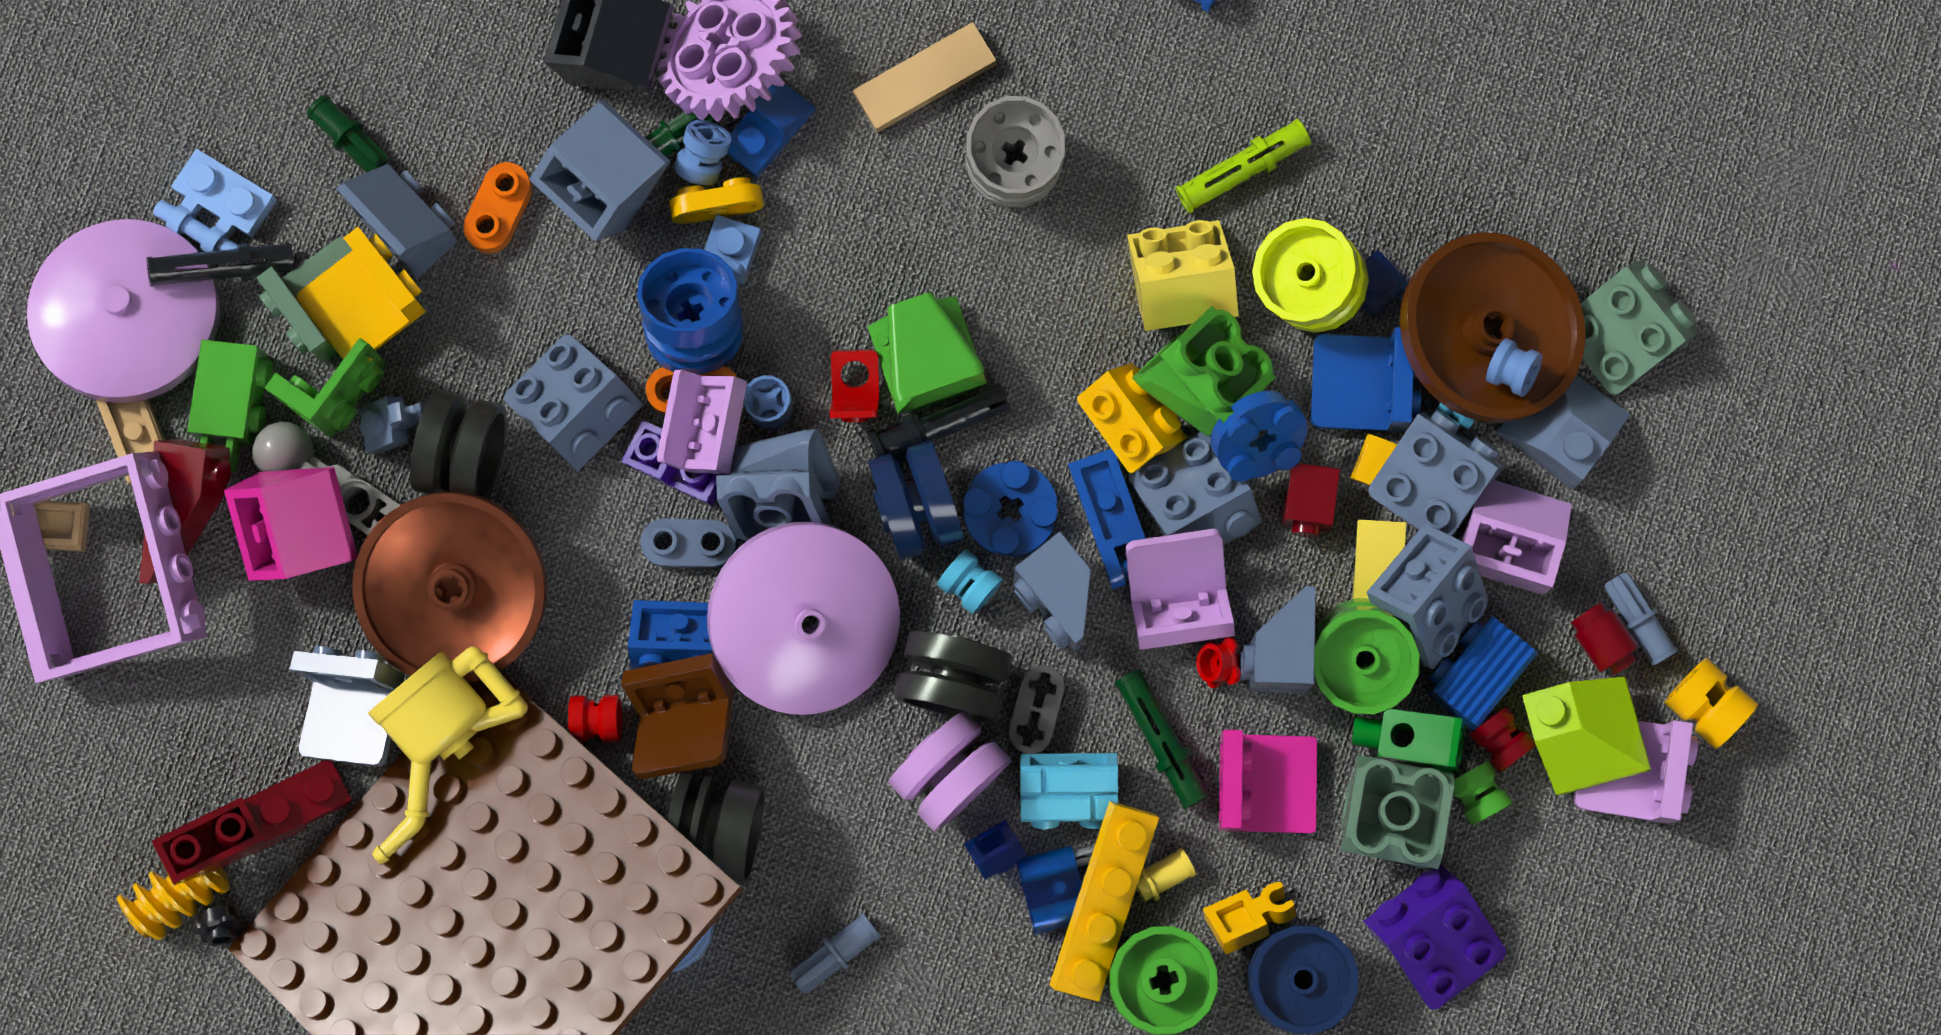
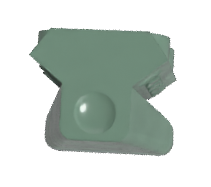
M1357 755L1352 780L1347 786L1340 830L1343 831L1341 851L1406 863L1425 871H1429L1431 868L1438 869L1444 851L1454 791V773Z

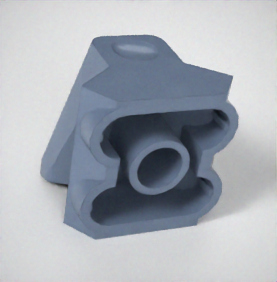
M818 429L802 430L736 446L734 448L730 474L716 476L717 500L736 539L748 541L769 528L793 522H815L833 526L822 500L833 499L839 486V475Z

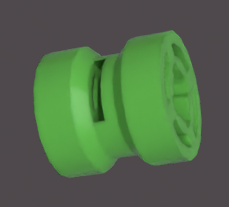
M1489 760L1454 779L1453 796L1462 800L1465 806L1463 814L1470 826L1513 803L1507 791L1499 788L1495 782L1496 772ZM1486 790L1487 795L1476 801L1474 796Z

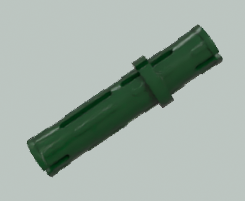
M1135 670L1114 683L1116 688L1121 692L1138 727L1158 760V763L1155 764L1159 774L1165 773L1182 803V808L1186 810L1210 797L1209 791L1204 787L1190 761V758L1193 756L1189 747L1183 748L1164 710L1146 682L1142 670ZM1141 699L1160 731L1159 736L1140 703ZM1165 743H1167L1170 751L1172 752L1173 757L1175 758L1181 771L1183 772L1185 776L1184 780L1181 778L1178 770L1176 769L1175 764L1173 763L1167 750L1165 749Z

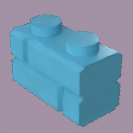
M1117 753L1020 754L1021 822H1031V826L1038 829H1052L1058 827L1059 822L1079 821V825L1084 828H1101L1109 801L1118 803Z

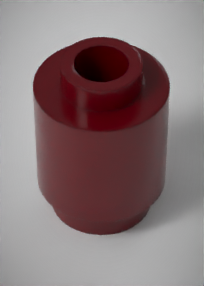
M1603 601L1570 622L1577 632L1573 636L1599 673L1608 668L1614 676L1637 660L1632 651L1640 645L1614 608L1609 611Z

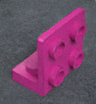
M1223 730L1220 734L1219 831L1314 833L1316 830L1317 739L1313 736L1243 735V730Z

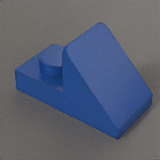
M787 84L783 87L771 85L768 88L771 94L769 101L761 96L755 98V110L752 112L749 109L746 116L730 133L731 144L726 155L755 179H758L816 110L811 103Z

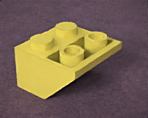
M1197 220L1190 222L1186 226L1166 229L1153 227L1147 228L1140 233L1127 235L1138 305L1145 331L1193 324L1211 306L1216 310L1227 311L1234 317L1239 316L1235 268L1219 220L1211 222Z

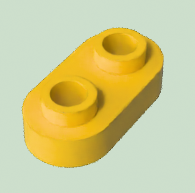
M741 177L725 181L723 187L708 190H705L703 186L681 188L677 190V196L669 201L672 222L691 224L715 220L716 215L732 217L752 213L764 207L761 186L752 184L750 178Z

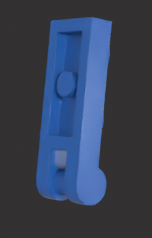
M1112 449L1068 463V469L1102 560L1111 589L1114 590L1126 586L1125 581L1129 579L1127 560L1119 563L1115 550L1126 546L1133 540L1146 538L1116 455Z

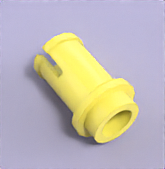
M1180 847L1176 852L1145 869L1143 868L1136 890L1144 902L1152 898L1157 902L1160 900L1159 894L1189 877H1194L1196 872L1188 856Z

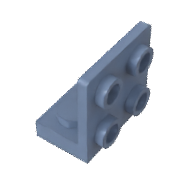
M1424 523L1367 591L1371 604L1409 623L1422 663L1430 669H1434L1443 657H1447L1453 652L1460 636L1471 623L1481 618L1488 603L1472 546Z

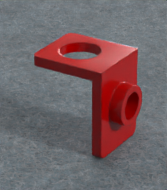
M876 350L833 351L831 353L832 401L829 410L830 418H841L843 422L858 423L877 417L880 404L878 352ZM851 361L863 363L869 371L868 380L865 384L858 387L849 386L843 381L841 376L843 366Z

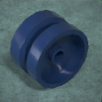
M931 440L908 447L906 458L912 478L904 480L897 458L890 453L867 461L876 490L872 492L886 533L891 532L900 561L923 554L925 541L919 523L927 521L934 542L940 547L964 540L956 509Z
M1294 925L1271 934L1254 950L1247 967V992L1254 1010L1269 1025L1287 1033L1316 1034L1336 1026L1350 1012L1358 993V968L1350 949L1335 934L1317 926ZM1298 971H1308L1311 974L1312 980L1307 982L1310 985L1309 988L1302 990L1295 985L1294 976Z

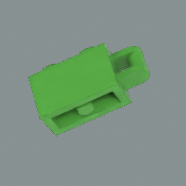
M201 340L187 432L198 439L200 443L215 445V442L226 443L225 447L230 448L228 461L231 465V474H234L238 465L240 446L253 447L256 435L265 427L266 411L265 407L261 406L263 390L273 375V365L268 360L269 355L256 345Z

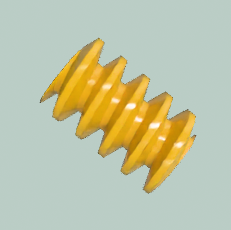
M223 867L173 886L169 876L164 879L156 872L151 871L148 873L152 884L150 890L136 882L132 885L136 900L132 902L122 894H119L116 898L126 918L145 938L150 936L155 940H162L167 934L165 925L173 929L180 927L183 922L181 913L188 917H194L198 913L197 901L203 905H210L214 901L213 890L220 894H225L229 891L230 884Z

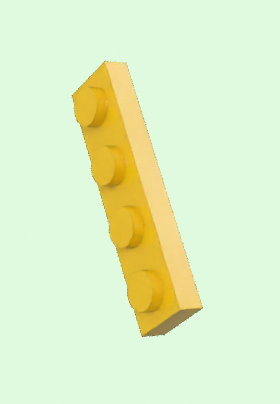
M1109 801L1049 984L1054 990L1099 1002L1157 827L1159 817L1154 813Z

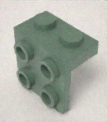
M344 237L335 239L284 277L273 267H270L256 277L266 290L259 295L262 302L275 318L283 314L292 326L286 334L302 355L310 351L322 363L338 352L312 321L301 303L297 301V294L352 251L343 239Z
M1642 260L1627 265L1580 303L1585 321V348L1582 359L1611 394H1619L1673 351L1686 345L1700 334L1694 326L1697 321L1691 310L1683 302H1675L1664 289L1667 286V282L1660 271L1652 264L1645 265Z

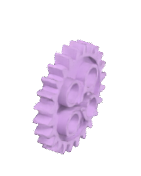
M688 0L686 7L689 13L686 16L673 15V19L678 26L676 29H668L666 38L670 42L664 44L661 56L664 59L660 60L657 65V69L662 74L658 81L665 88L666 95L687 115L693 112L700 120H704L710 114L717 122L721 120L725 110H727L735 119L738 118L740 106L744 104L753 112L756 107L755 98L761 96L769 101L771 94L768 88L771 85L780 87L785 85L779 76L781 71H793L795 68L788 57L800 54V49L794 41L802 37V34L795 26L799 20L792 12L786 0H702L698 5Z

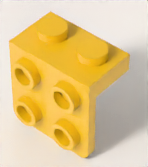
M359 227L343 238L352 251L297 294V301L301 303L312 321L342 359L346 357L359 338L369 343L376 351L426 312L415 298L422 291L405 269L396 274L387 262L394 256L377 234L368 239Z

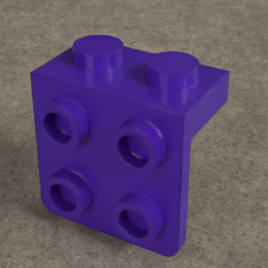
M1441 864L1438 869H1432L1419 875L1412 885L1395 898L1382 903L1375 913L1363 921L1371 934L1394 956L1422 1001L1433 1010L1443 1006L1501 962L1506 955L1505 947L1466 886Z

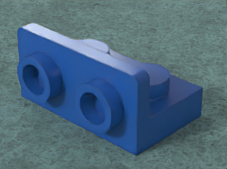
M633 600L628 640L631 670L713 653L707 629L708 603Z

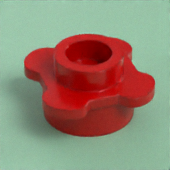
M1226 637L1222 643L1218 644L1214 641H1208L1198 652L1196 660L1197 671L1210 688H1219L1221 683L1227 682L1229 685H1235L1240 680V657L1237 653L1238 644L1234 638Z

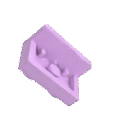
M675 370L658 448L657 461L692 473L730 474L747 381L734 376H700L686 370Z

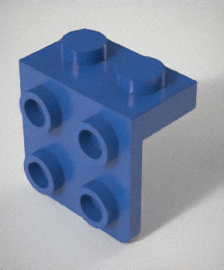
M1395 327L1391 337L1331 334L1317 336L1313 343L1311 424L1319 429L1405 433L1411 424L1412 418H1416L1420 413L1421 391L1420 389H1413V370L1403 347L1400 327Z

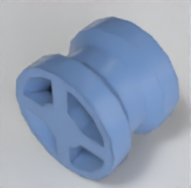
M1505 338L1499 344L1490 361L1486 381L1496 386L1500 384L1508 385L1512 393L1524 397L1531 389L1539 373L1543 354L1533 349L1525 352L1518 348L1516 342Z

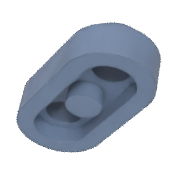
M658 519L651 522L644 529L640 541L645 557L653 565L661 568L719 569L725 565L727 560L737 550L736 537L729 526L721 521L710 519ZM662 534L672 536V544L665 550H660L656 547V540ZM710 535L720 538L719 547L713 551H707L703 548L704 539Z

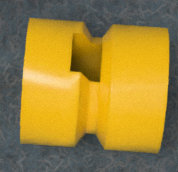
M1707 657L1675 687L1664 701V704L1683 721L1693 719L1696 722L1695 732L1714 749H1717L1744 724L1755 711L1758 703L1739 685L1729 687L1726 684L1727 674Z

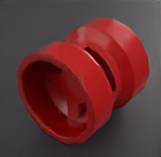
M586 695L570 696L568 707L569 733L580 743H587L591 738H596L597 735L605 743H620L622 737V703L620 695H604L599 700V703H596V700H590Z

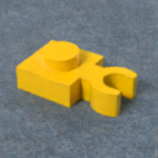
M1281 882L1269 884L1257 898L1252 899L1246 889L1203 908L1205 921L1225 955L1270 936L1268 923L1282 924L1289 922L1296 917V910L1292 900L1281 905L1274 904L1285 898L1284 886Z

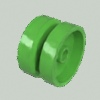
M1354 598L1337 604L1320 619L1315 630L1314 676L1320 691L1335 706L1353 714H1377L1394 708L1410 694L1419 675L1420 654L1408 622L1376 607L1367 598ZM1362 651H1369L1374 656L1371 661L1364 657L1362 662L1356 661L1357 655Z
M1174 926L1150 927L1132 935L1116 952L1109 970V993L1117 1012L1133 1027L1150 1034H1177L1195 1026L1210 1011L1218 990L1217 968L1209 949L1193 934ZM1159 971H1164L1171 977V985L1166 990H1160L1153 985V977Z

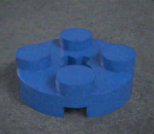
M1261 391L1245 396L1231 406L1234 413L1227 418L1224 424L1219 418L1212 430L1211 448L1220 465L1229 473L1234 481L1244 482L1251 478L1269 475L1279 469L1288 470L1297 465L1302 456L1300 448L1307 436V421L1293 400H1286L1282 393ZM1266 430V433L1261 438L1256 439L1260 431Z
M1020 461L998 463L986 468L973 479L963 499L964 521L969 535L980 548L994 555L1024 557L1035 552L1051 537L1058 515L1057 497L1048 479L1035 468L1029 467ZM1008 498L1013 502L1018 499L1023 504L1019 509L1021 518L1018 521L1014 522L1010 517L1002 520L998 516V513L1002 510L1000 503L1002 500Z

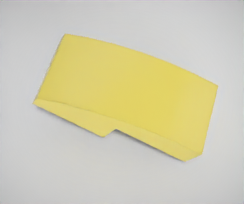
M1358 519L1352 599H1369L1367 591L1405 547L1406 522Z

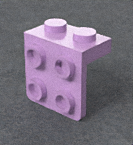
M1207 529L1133 540L1126 545L1131 609L1140 650L1235 636L1234 620L1226 590L1223 539L1219 530Z
M1673 720L1663 725L1638 721L1652 771L1575 791L1574 804L1581 810L1666 824L1680 821L1681 813H1688L1692 797V786L1685 784L1687 766L1694 765L1698 751V737L1691 736L1693 723Z

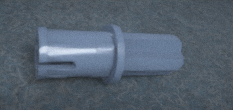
M1622 573L1604 585L1605 591L1627 624L1626 627L1628 630L1630 629L1649 658L1652 666L1678 652L1677 647L1673 645L1655 616L1659 611L1657 608L1653 610L1650 608L1630 574Z
M861 913L856 920L830 940L826 937L823 938L824 945L790 971L791 979L803 993H809L841 967L845 970L848 969L847 962L876 939H880L881 936L866 916Z

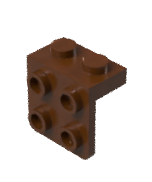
M713 653L623 671L621 686L640 716L632 770L638 779H648L715 766L725 760L734 690Z

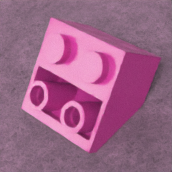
M334 467L259 472L224 490L248 581L287 579L350 562L358 557Z

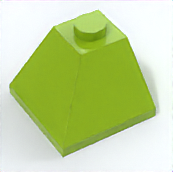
M1625 676L1567 682L1522 695L1535 744L1557 796L1652 771Z

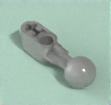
M290 422L270 424L262 429L255 438L252 455L254 463L260 472L334 467L348 521L367 536L384 515L386 516L389 512L400 506L397 502L340 464L328 466L315 457L310 436L296 424ZM367 493L370 503L366 511L359 515H352L349 508L351 500L358 494Z

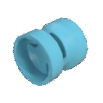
M965 549L950 564L936 585L947 595L955 594L962 600V607L974 616L994 595L1002 584L1003 579L993 570L985 571L978 565V558L968 549Z

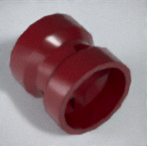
M1505 706L1469 734L1478 747H1485L1491 753L1490 763L1498 773L1505 770L1536 746L1534 739L1528 732L1519 731L1515 724L1516 716L1508 706Z

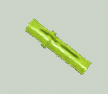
M1297 118L1292 123L1263 139L1260 136L1250 140L1251 146L1214 165L1183 185L1175 187L1178 198L1188 213L1193 212L1194 209L1233 189L1263 170L1267 173L1277 168L1276 163L1303 147L1311 145V139L1301 121ZM1276 145H1281L1277 149L1265 154L1256 161L1248 163V161L1252 160L1255 157H1258L1259 155L1275 147ZM1236 168L1239 169L1238 171L1220 180L1219 182L1211 185L1210 187H1205L1209 183L1215 181L1216 179L1222 177L1230 171Z

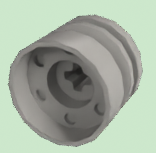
M1005 96L988 103L974 117L967 133L966 171L973 187L987 201L1002 207H1026L1042 200L1055 187L1065 156V134L1058 117L1045 104L1026 96ZM1017 148L1023 151L1022 161L1024 163L1015 161L1012 166L1006 164L1007 154L1005 151L1013 153Z

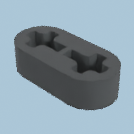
M1039 665L1031 668L1025 673L1021 682L1009 727L1011 745L1021 754H1041L1048 748L1052 740L1064 694V682L1060 673L1050 666ZM1041 675H1047L1050 677V685L1056 687L1057 690L1055 694H1046L1042 708L1033 706L1036 692L1034 689L1029 688V684L1031 681L1038 682ZM1031 713L1040 715L1038 731L1045 735L1042 741L1034 740L1032 747H1026L1023 745V737L1016 733L1018 727L1026 728L1028 726Z

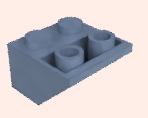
M602 100L595 104L550 145L529 180L594 241H598L626 230L671 161L605 100Z
M1059 532L1014 568L1015 583L1013 586L1015 590L1013 592L1030 613L1038 609L1046 620L1043 622L1045 625L1043 629L1052 642L1060 650L1068 646L1075 655L1082 649L1091 569L1063 534Z

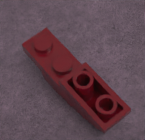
M324 760L244 800L240 797L152 840L151 843L173 886L215 871L305 830L307 825L351 804L352 799L332 761Z

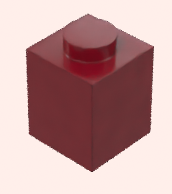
M1301 463L1289 469L1281 526L1292 527L1291 534L1308 538H1319L1320 532H1329L1333 526L1340 469Z

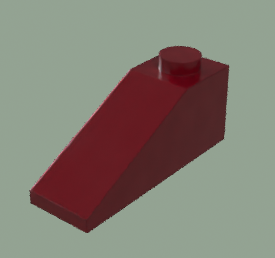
M182 439L154 441L153 452L159 451L161 462H163L167 469V485L173 508L180 517V535L185 554L188 555L225 495V486L231 475V465L228 461L230 448ZM144 532L139 583H158Z

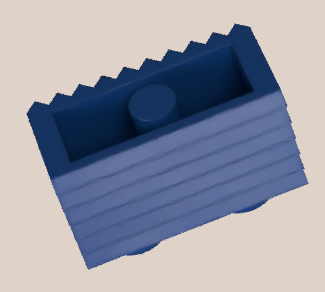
M1493 616L1484 625L1479 621L1474 622L1458 641L1465 649L1453 662L1446 657L1428 678L1435 684L1428 695L1456 718H1462L1464 724L1472 731L1480 726L1538 654L1534 648L1530 647L1528 643L1524 642Z

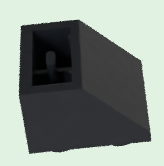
M562 0L544 63L570 86L650 93L674 7L662 0Z

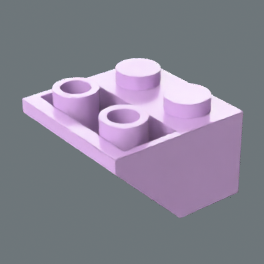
M1494 480L1487 485L1467 514L1460 541L1472 546L1480 576L1544 595L1553 588L1567 540L1571 503Z

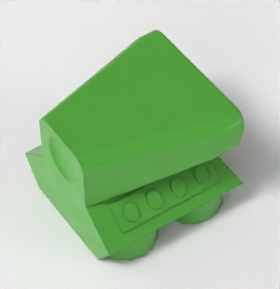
M925 293L898 302L887 308L888 316L868 326L897 414L913 413L974 392L987 384L983 374L985 372L983 363L976 354L956 296L936 299L933 293Z
M1213 306L1209 307L1185 331L1172 338L1132 377L1139 387L1207 437L1212 434V430L1219 418L1224 424L1227 418L1234 413L1231 408L1234 403L1245 396L1263 391L1276 378L1273 374L1271 359L1267 353L1257 346L1247 345L1241 338L1240 325L1235 317L1227 311L1216 310Z

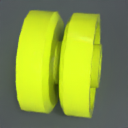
M1308 218L1285 222L1269 233L1256 252L1252 270L1255 291L1266 308L1294 328L1314 333L1336 329L1353 318L1365 301L1369 283L1366 261L1357 247L1342 232L1327 222ZM1315 270V275L1311 279L1310 272Z

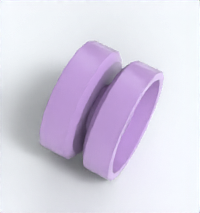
M964 710L956 714L941 728H937L908 755L907 760L888 780L891 787L905 801L914 800L933 786L934 789L919 805L918 815L934 832L943 828L965 809L1011 762L1008 755L995 742L985 743L968 757L965 755L979 739L981 727Z

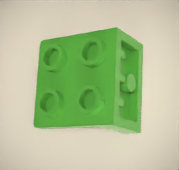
M359 338L319 393L296 375H293L290 381H287L277 373L273 375L265 389L285 407L332 438L337 430L342 432L352 422L357 411L354 407L365 392L367 394L371 393L379 385L384 376L382 368L386 362L369 343Z

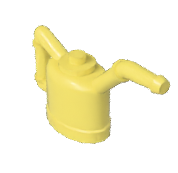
M471 646L453 661L442 650L367 713L377 725L384 729L411 761L408 807L404 813L406 818L380 846H376L372 853L373 857L381 865L389 861V857L416 835L424 826L426 817H429L427 804L431 761L438 755L445 760L452 753L460 760L474 748L469 739L478 731L521 718L528 710L527 703L519 695L521 692L518 689L515 690L488 659L489 655L487 652L483 653L478 647ZM473 670L501 703L486 708L485 702L463 677Z

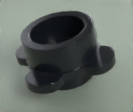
M216 906L202 911L198 915L199 923L192 927V933L200 935L201 941L211 946L230 944L237 939L236 935H241L243 931L248 930L246 923H240L237 908L233 906Z

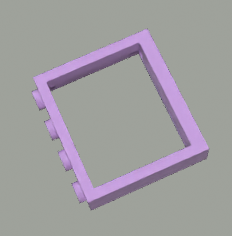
M159 451L131 453L0 494V550L35 683L65 678L207 637L204 626L205 612L197 599L192 580V563L185 554L180 535V517L173 508L167 485L168 472L163 462H161ZM130 475L170 631L74 659L34 504Z

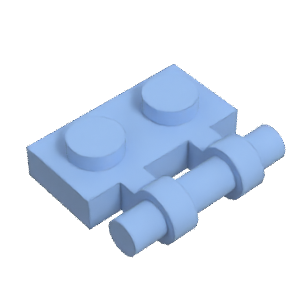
M196 149L171 185L175 192L185 197L184 200L175 207L162 199L155 206L153 215L166 222V228L179 235L185 234L200 243V248L204 252L237 249V244L230 240L235 231L239 230L253 238L277 202V199L266 190ZM202 208L219 218L216 225L212 228L195 219Z

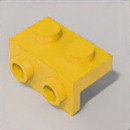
M1133 362L1107 371L1077 397L1079 405L1129 473L1138 471L1153 457L1170 451L1188 438L1180 428L1181 423L1178 416L1139 387L1132 379L1140 370Z

